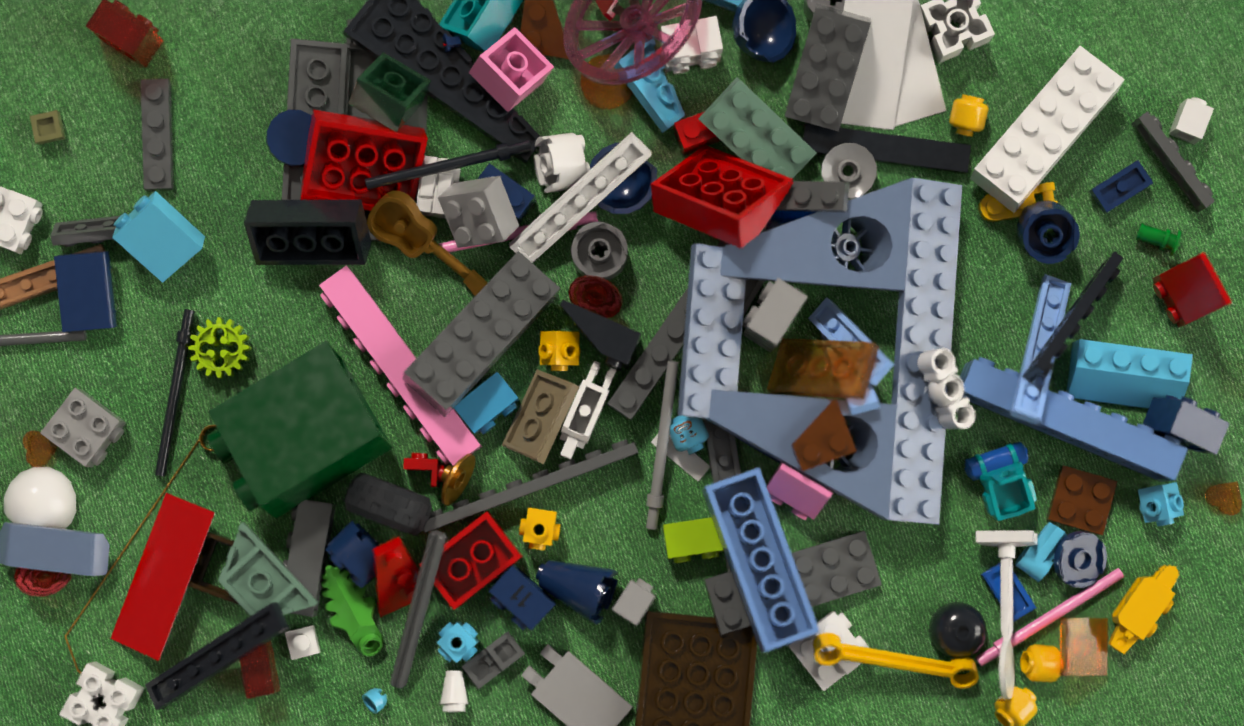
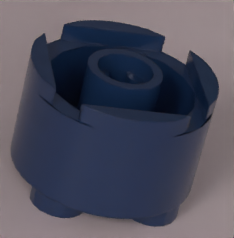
M1039 201L1026 206L1017 223V236L1020 243L1030 256L1041 263L1053 264L1061 262L1078 246L1080 239L1079 226L1067 209L1057 202ZM1052 228V230L1048 231L1047 235L1044 236V232H1047L1048 229Z
M352 520L328 543L326 551L331 555V560L341 570L347 569L351 574V579L360 588L365 584L368 585L376 577L373 549L378 547L379 543L361 525L356 524Z

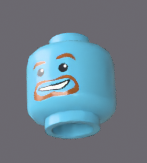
M678 416L671 419L669 436L677 451L683 452L687 450L690 455L704 448L702 442L709 438V433L702 418Z

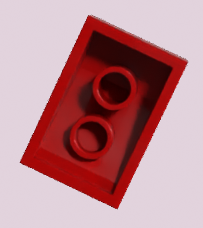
M1205 252L1152 278L1154 281V292L1158 298H1163L1168 307L1166 313L1173 324L1176 323L1178 327L1187 325L1232 303Z

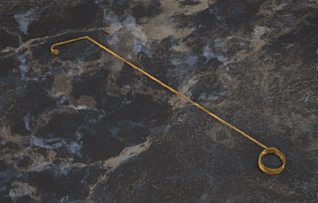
M209 425L202 430L199 439L197 440V442L195 443V445L193 446V448L191 449L183 463L180 465V467L178 468V470L176 471V473L174 474V476L172 477L164 491L161 493V495L159 496V498L157 499V501L155 502L147 516L144 518V520L142 521V523L140 524V526L138 527L130 541L127 543V545L125 546V548L123 549V551L121 552L113 566L110 568V570L108 571V573L106 574V576L104 577V579L102 580L94 594L91 596V598L89 599V601L87 602V604L85 605V607L83 608V610L81 611V613L79 614V616L77 617V619L65 635V640L68 645L70 654L73 658L75 667L79 673L82 674V672L77 667L75 658L73 656L71 647L67 639V635L69 634L73 626L76 624V622L78 621V619L80 618L88 604L91 602V600L93 599V597L95 596V594L97 593L105 579L108 577V575L110 574V572L112 571V569L114 568L122 554L125 552V550L127 549V547L129 546V544L131 543L139 529L142 527V525L144 524V522L146 521V519L148 518L156 504L159 502V500L161 499V497L163 496V494L165 493V491L167 490L175 476L178 474V472L180 471V469L182 468V466L184 465L192 451L195 449L199 441L204 449L214 452L213 449H209L204 445L203 436L205 435V432L208 429L216 427V425Z

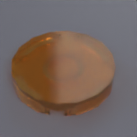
M615 54L599 55L593 57L585 64L581 73L580 86L584 97L591 105L600 109L612 110L623 106L631 98L633 92L613 67V64L622 57Z

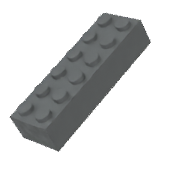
M518 251L403 372V381L440 414L446 417L557 298L560 287Z

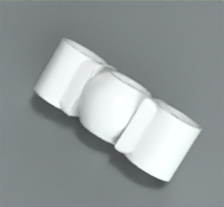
M946 349L924 351L918 358V368L924 374V381H930L928 385L929 397L933 403L938 405L935 407V410L938 412L939 423L946 429L969 428L975 420V412L972 406L969 405V398H963L965 392L964 382L960 376L955 374L958 369L955 366L953 354ZM935 358H936L937 361H938V366H937V368H936V366H935ZM945 385H947V387H948V393H947V394H946V392H945ZM956 411H957V414H958V419H957V421H956V419H955V412H956Z

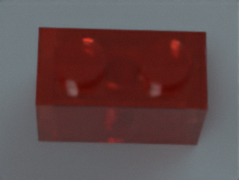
M271 640L239 660L246 699L281 691Z

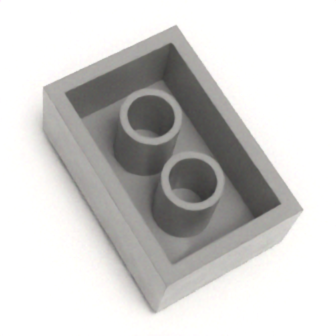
M779 278L775 284L769 281L757 301L761 306L759 308L753 306L742 324V327L745 328L743 336L771 353L808 296Z

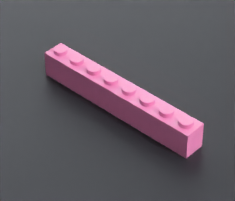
M346 265L321 283L319 286L324 291L320 294L321 298L329 308L332 306L336 307L340 313L337 319L345 330L351 328L357 337L353 341L362 352L367 350L373 357L370 364L379 375L384 372L390 380L386 384L395 397L401 395L407 403L403 408L410 418L414 420L417 417L422 423L423 427L420 428V431L429 443L434 440L440 449L436 452L445 465L451 463L454 466L466 454H473L482 447L454 408L444 417L403 381V372L414 362L416 357L351 269Z

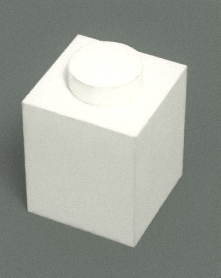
M1187 98L1179 106L1169 135L1196 144L1202 140L1214 108L1207 106V102L1202 99Z

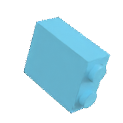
M156 191L149 197L146 195L141 197L129 215L124 213L115 221L114 226L116 228L112 236L116 242L162 283L202 249L205 236Z

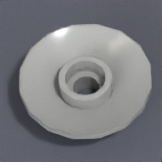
M843 143L835 146L826 154L821 169L823 181L849 183L848 198H856L865 194L872 187L877 173V165L873 155L865 147L856 143ZM847 165L853 169V173L850 176H846L843 173V168Z

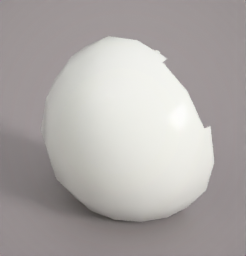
M32 467L22 471L8 486L4 496V513L13 523L66 529L72 523L77 511L76 494L72 487V482L62 472L50 467Z

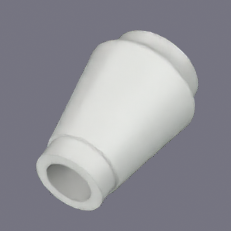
M446 671L440 705H443V712H465V705H468L463 671Z

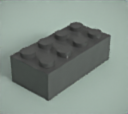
M816 3L786 107L785 117L839 132L870 28L871 18Z

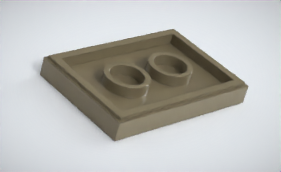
M537 369L502 446L544 464L579 386Z

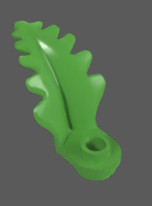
M328 565L325 568L326 572L322 575V578L326 580L321 585L323 588H328V590L322 592V596L332 598L331 601L325 604V609L336 612L330 619V624L347 632L359 653L365 656L376 655L383 646V637L373 621L376 600L373 597L363 598L366 586L364 585L362 588L359 586L353 587L355 582L351 577L347 578L349 574L347 570L340 572L341 569L338 566L334 568Z

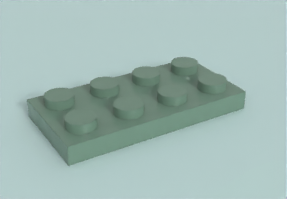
M738 77L698 118L739 158L792 179L816 154L796 132Z

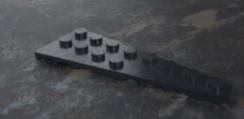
M367 0L343 31V35L495 143H507V145L529 140L531 151L514 155L526 164L538 148V146L535 147V142L540 137L539 134L514 108L507 112L469 74L474 65L473 59L461 46L452 47L449 52H446L442 37L444 34H447V36H451V34L440 26L428 8L425 9L418 0Z

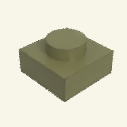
M58 110L30 116L36 144L40 145L65 139L61 115Z

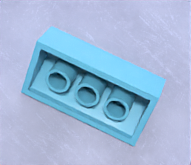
M1079 339L1072 342L1067 393L1075 396L1074 399L1149 409L1153 397L1165 398L1166 395L1181 399V397L1185 396L1190 382L1193 354Z

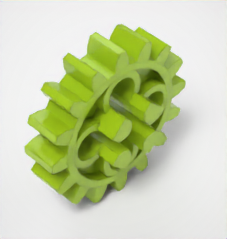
M217 317L216 324L208 319L206 320V328L199 325L196 327L200 332L198 336H190L192 340L196 341L195 345L188 346L189 350L195 352V355L190 360L200 362L196 367L199 371L207 368L206 376L211 377L216 372L217 378L223 379L224 372H226L228 376L233 377V369L236 368L242 371L243 367L240 362L242 360L249 361V358L244 353L245 351L252 350V347L245 345L244 342L250 337L247 334H240L244 329L242 326L238 325L233 328L234 321L231 319L226 324H224V320L221 317ZM223 329L224 336L219 341L216 337V332ZM220 342L228 347H231L234 343L238 345V350L235 353H231L228 350H221L220 354L214 350H208L206 353L202 352V346L206 343L214 347L219 346ZM221 356L224 359V364L221 367H217L216 360Z

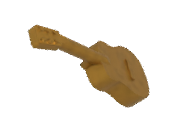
M391 191L385 194L371 210L367 219V225L373 236L380 241L398 247L410 258H416L423 252L427 254L433 253L464 279L463 282L474 296L488 283L474 269L471 271L433 240L437 234V226L420 212L417 204L408 194L401 191Z

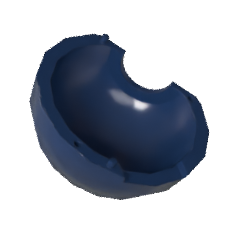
M743 0L737 7L733 19V37L739 48L747 55L763 62H776L784 58L792 49L796 37V19L793 9L787 0Z
M619 143L604 147L592 159L590 169ZM645 161L597 205L601 209L613 214H630L642 209L652 199L651 183L657 180L658 171L656 167Z

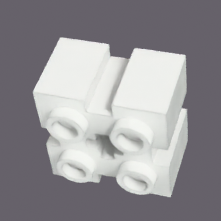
M932 0L920 6L927 33L932 31L934 36L930 46L938 63L958 56L963 50L964 45H967L968 50H972L990 42L995 35L987 15H978L977 9L981 5L980 0H947L945 3L943 0ZM951 20H953L954 23L959 22V28L953 27L950 24Z
M717 16L697 19L694 22L685 24L681 22L661 26L660 42L666 72L673 71V74L688 72L689 66L699 64L701 69H707L716 66V62H721L723 45Z
M96 661L87 663L76 683L82 689L80 692L70 694L59 715L77 725L89 722L93 724L92 726H125L129 718L123 715L124 712L135 708L145 688L126 677L116 681L113 679L115 671ZM104 696L103 701L106 703V706H100L99 697Z

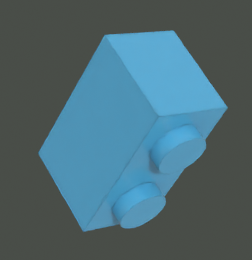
M496 372L464 397L454 409L474 434L481 432L484 435L496 425L494 420L501 414L507 417L518 408L516 402L520 399L500 374Z

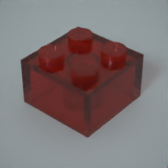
M102 0L86 24V27L99 40L145 68L164 41L157 34L159 29L153 26L150 20L140 14L136 17L135 14L129 11L127 6L118 0H114L113 3L108 0Z

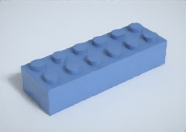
M760 468L705 486L702 490L761 653L819 633L820 630Z

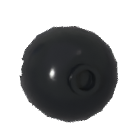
M953 602L939 607L932 615L929 633L934 647L943 655L952 658L970 657L980 650L985 643L987 628L982 614L975 607L963 602Z

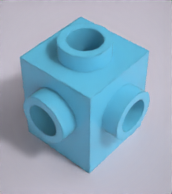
M1177 482L1138 489L1140 511L1145 523L1156 521L1157 526L1173 524V518L1184 516V503L1179 494Z
M461 621L455 625L449 622L438 633L442 637L437 641L440 646L438 651L448 662L452 659L456 663L461 659L467 662L478 651L474 647L479 642L476 638L478 633L468 622L464 625ZM454 637L462 640L460 648L452 646V639Z

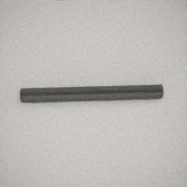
M436 530L431 532L428 537L390 680L391 685L399 689L407 685L446 540V535Z

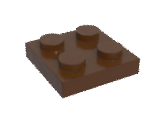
M1062 465L1046 520L1097 535H1103L1118 481Z

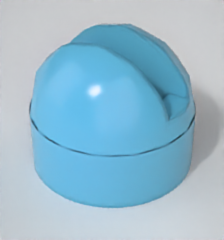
M373 688L362 695L364 704L374 714L383 709L387 703V695L381 696L382 689Z

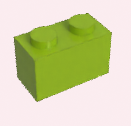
M712 517L663 525L668 559L674 558V563L691 561L690 555L702 554V559L719 557L718 551L724 550Z

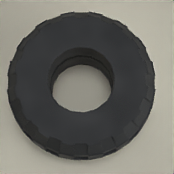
M362 472L353 477L344 499L347 511L414 536L424 530L432 509L430 498Z

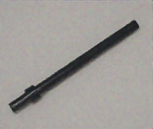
M527 140L510 145L502 143L495 145L496 148L366 178V187L369 190L496 159L499 162L511 159L510 156L530 152V141Z
M184 309L181 330L177 331L175 342H178L155 469V475L166 477L189 350L188 346L193 344V340L190 338L191 335H194L192 328L195 311Z

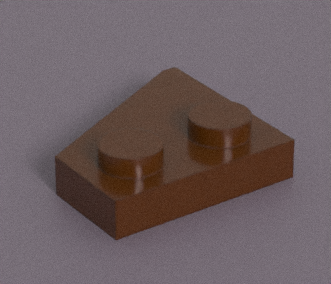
M525 0L520 33L542 55L571 59L572 53L567 44L555 1Z
M837 399L832 400L791 444L801 472L856 452Z

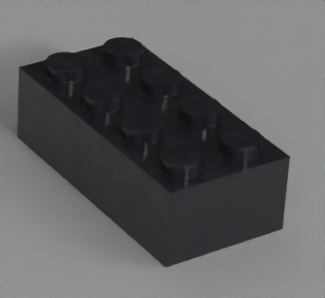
M361 199L251 200L244 220V226L256 265H365L372 243Z

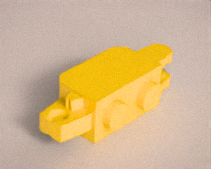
M1163 565L1158 568V571L1152 577L1143 576L1136 578L1112 613V620L1116 627L1108 642L1111 647L1125 654L1138 639L1144 640L1145 637L1150 638L1158 627L1156 621L1160 615H1165L1173 606L1174 601L1171 599L1176 593L1171 591V588L1176 583L1178 576H1180L1176 566Z

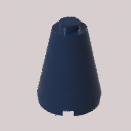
M549 560L546 564L540 565L536 579L539 580V587L589 622L597 625L604 618L599 615L603 608L608 610L613 600L618 580L614 579L613 576L618 575V572L609 568Z

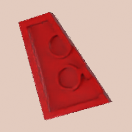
M400 537L373 549L374 571L377 584L376 594L378 597L377 610L380 618L411 604L420 571Z

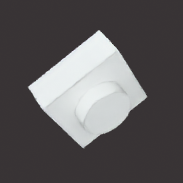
M314 625L285 632L291 660L321 652Z

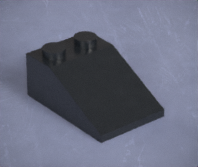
M562 300L560 304L562 311L600 357L605 359V365L617 371H621L622 367L628 369L641 340V333Z

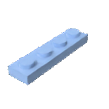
M827 297L808 318L874 386L895 365Z

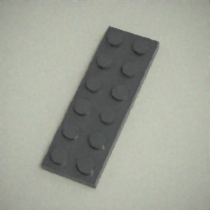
M865 531L791 553L811 607L882 585ZM732 571L703 580L720 635L751 626Z

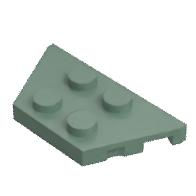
M242 522L238 527V533L233 546H231L225 567L220 574L218 581L250 616L273 602H278L283 615L317 605L319 603L318 600L245 522Z

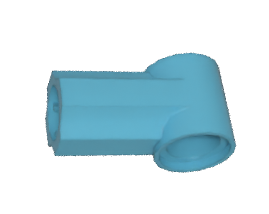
M1048 522L1038 535V545L1027 546L1017 558L1015 566L1035 581H1041L1053 565L1052 560L1054 559L1057 546L1067 534L1058 526Z

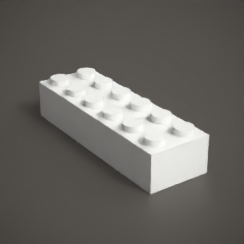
M1079 46L974 168L970 179L1015 213L1118 92L1125 79L1083 47Z

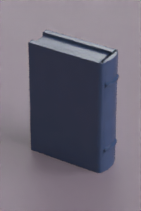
M109 251L54 256L62 332L117 327V310H115L112 266L110 265Z

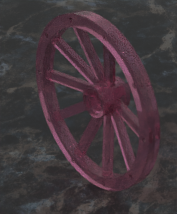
M574 0L564 25V48L572 65L591 81L605 85H621L637 81L663 67L682 49L696 27L701 12L702 0H686V3L659 13L669 0H656L653 5V0H643L642 5L639 4V0H629L630 6L626 9L616 3L612 11L620 17V21L582 20L593 0ZM683 15L671 36L657 29L658 24ZM579 30L618 31L582 50L579 48ZM654 38L664 43L658 50L644 59L646 42ZM622 41L601 68L585 62L584 59ZM635 41L634 64L624 68L613 69Z

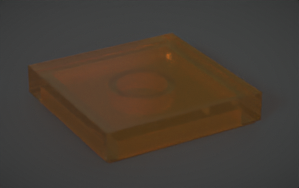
M1061 618L1060 675L1106 676L1108 618Z

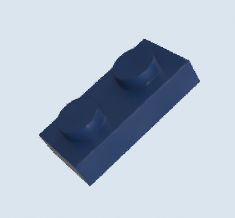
M1137 160L1089 192L1102 212L1106 214L1153 184V181L1139 160Z

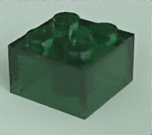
M383 52L357 78L348 104L397 132L422 105L431 80Z

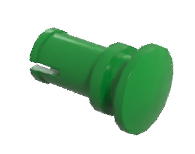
M1141 223L1136 240L1158 246L1161 251H1164V249L1170 250L1169 256L1172 257L1179 247L1181 230H1178L1177 234L1170 233V229L1164 231Z

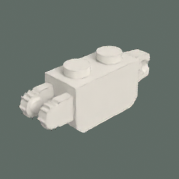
M594 361L586 380L583 379L561 429L560 439L565 441L560 456L570 460L576 447L583 449L585 444H588L610 393L609 387L616 373L615 369L610 368L607 371L602 387L593 384L592 382L600 369V363Z

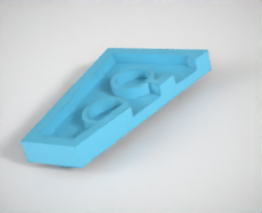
M652 35L613 64V67L663 133L684 117L685 114L673 85L668 83L663 71L666 67L662 58L658 59L653 47L656 45V42Z

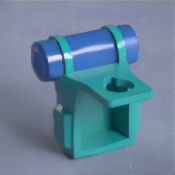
M1021 441L1014 444H1006L1003 447L986 453L976 454L974 457L965 460L964 469L967 476L972 481L980 480L984 488L982 498L987 513L992 515L997 521L1016 517L1035 509L1034 502L1037 501L1034 485L1031 479L1026 478L1023 465L1028 463V452Z

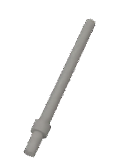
M676 361L667 362L651 493L647 494L646 506L649 508L646 528L656 530L658 527L660 508H663L664 502L662 488L679 362Z

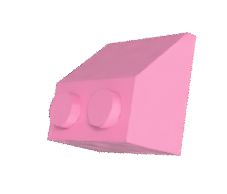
M782 462L766 485L771 501L782 506L783 502L793 507L791 512L803 520H806L808 517L814 520L832 495L830 489Z

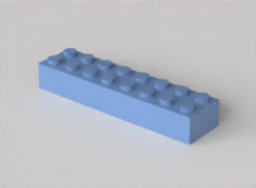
M979 357L978 360L973 359L964 365L960 378L964 382L965 388L963 398L968 397L969 402L1160 482L1176 480L1188 448L1180 445L1181 440L1169 435H1164V437L1153 434L1154 429L1143 424H1138L1137 426L1128 424V418L1117 413H1111V415L1100 412V406L1086 401L1084 404L1073 401L1075 396L1060 390L1058 393L1047 390L1041 421L1038 425L1010 416L1019 372L1008 368L1005 371L994 368V362Z

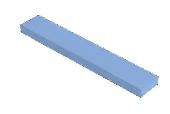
M1047 274L1041 280L1010 416L1038 425L1041 421L1052 370L1045 378L1039 376L1032 383L1025 379L1023 374L1064 318L1071 283Z

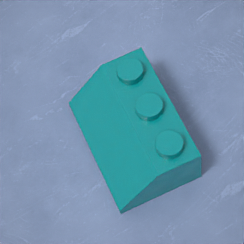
M454 0L439 24L453 37L460 36L463 43L473 49L485 52L499 40L524 0Z

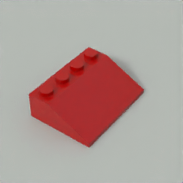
M313 109L300 200L361 199L364 210L371 211L376 203L391 191L404 192L415 201L419 178L367 190L365 179L421 166L428 140L424 128Z
M704 145L651 183L653 212L733 246L742 248L761 233L793 185V179Z

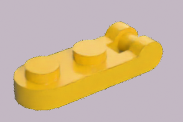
M1054 182L1039 184L1015 213L988 194L979 203V213L984 220L989 222L1019 218L1026 206L1036 203L1034 195L1042 194L1043 201L1058 203V201H1055L1053 191H1055Z

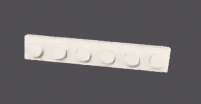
M631 132L509 243V247L515 253L519 251L533 263L652 155L651 151Z

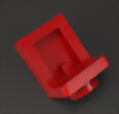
M411 453V458H404V470L432 471V488H439V482H444L441 480V476L445 470V465H440L439 459H428V453Z

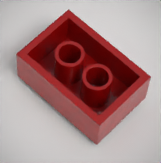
M485 512L444 544L434 585L453 610H455L520 560L523 555L490 512Z

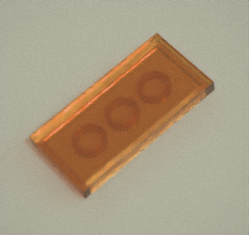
M782 338L766 390L772 394L864 400L879 346L874 342Z

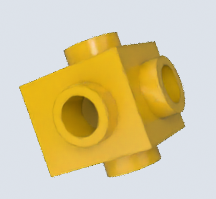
M540 331V365H551V371H568V366H579V332Z
M528 508L527 518H521L519 535L524 536L523 542H529L528 548L545 551L546 545L552 546L553 540L558 541L561 524H556L557 512ZM538 524H542L545 528L542 535H538L535 532V527Z

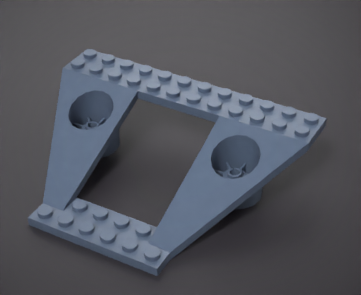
M909 178L848 200L847 212H815L763 231L742 248L731 244L723 247L692 244L678 416L704 418L883 520L939 524L946 428L939 423L938 412L935 410V407L938 405L933 403L929 397L928 385L930 381H924V374L918 368V358L921 353L928 350L946 349L951 352L962 185ZM842 222V234L840 235L836 228ZM851 228L857 232L856 235L850 234ZM860 253H862L861 261L857 258ZM848 261L854 266V271L848 270ZM779 278L789 283L899 291L891 404L879 403V408L851 415L846 400H837L856 452L846 455V458L844 456L837 458L841 465L834 470V460L801 472L791 446L834 399L737 392L746 279L777 281ZM935 358V366H936V368H937V366H938V361H937V359ZM945 385L946 394L948 393L947 385Z

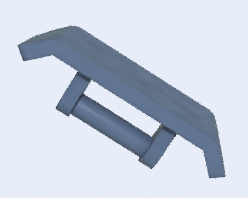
M4 522L0 530V563L5 566L86 576H98L107 573L110 544L104 534Z

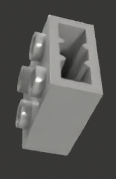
M74 388L40 433L83 466L92 468L94 465L98 466L107 455L105 450L111 442L116 443L123 435L124 429L122 428L126 422L82 389Z

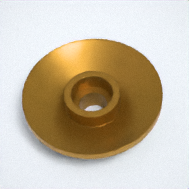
M466 454L453 467L448 465L441 476V480L444 481L442 489L443 504L451 505L464 491L475 467L474 455Z

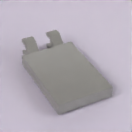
M549 644L540 652L544 658L554 665V668L548 675L543 678L530 665L521 675L536 687L531 695L567 726H617L633 707L569 650L564 656H561Z

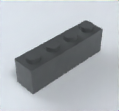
M305 500L292 509L291 520H294L295 524L293 532L289 531L286 548H289L290 552L288 560H284L283 564L319 602L322 590L321 583L323 582L322 575L325 573L328 556L326 548L331 538L336 504ZM319 603L315 606L292 612V614L315 617L318 613Z

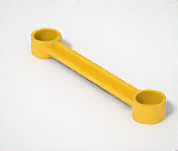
M834 633L819 634L812 643L815 660L825 666L834 665L840 660L947 677L950 678L953 686L961 689L972 687L979 679L976 662L971 657L954 658L947 662L841 643L840 637ZM825 647H835L831 651H821ZM962 670H970L966 674H956Z

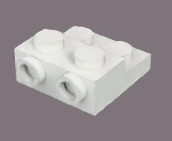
M0 187V247L22 255L23 250H26L31 243L32 234L30 233L34 224H37L42 217L43 209L41 207L43 203Z
M831 611L817 622L820 630L819 633L799 639L788 645L823 691L845 674H849L861 663L840 660L838 663L830 666L819 664L814 658L812 645L816 636L822 633H834L840 637L843 644L869 648L860 635L855 638L848 629L852 625L842 612L837 615L834 611ZM825 647L821 651H831L835 647Z

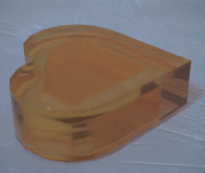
M29 431L23 437V446L27 450L26 460L34 467L45 466L58 448L57 445L39 431Z
M1238 481L1212 485L1205 492V499L1209 505L1218 506L1222 514L1235 515L1240 512L1242 501Z

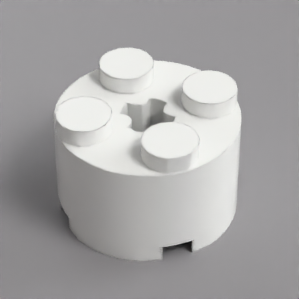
M565 133L537 138L535 147H540L539 154L534 155V165L539 184L546 185L547 187L544 189L546 193L570 189L590 170L589 163L585 162L583 152L585 150V140L582 135Z

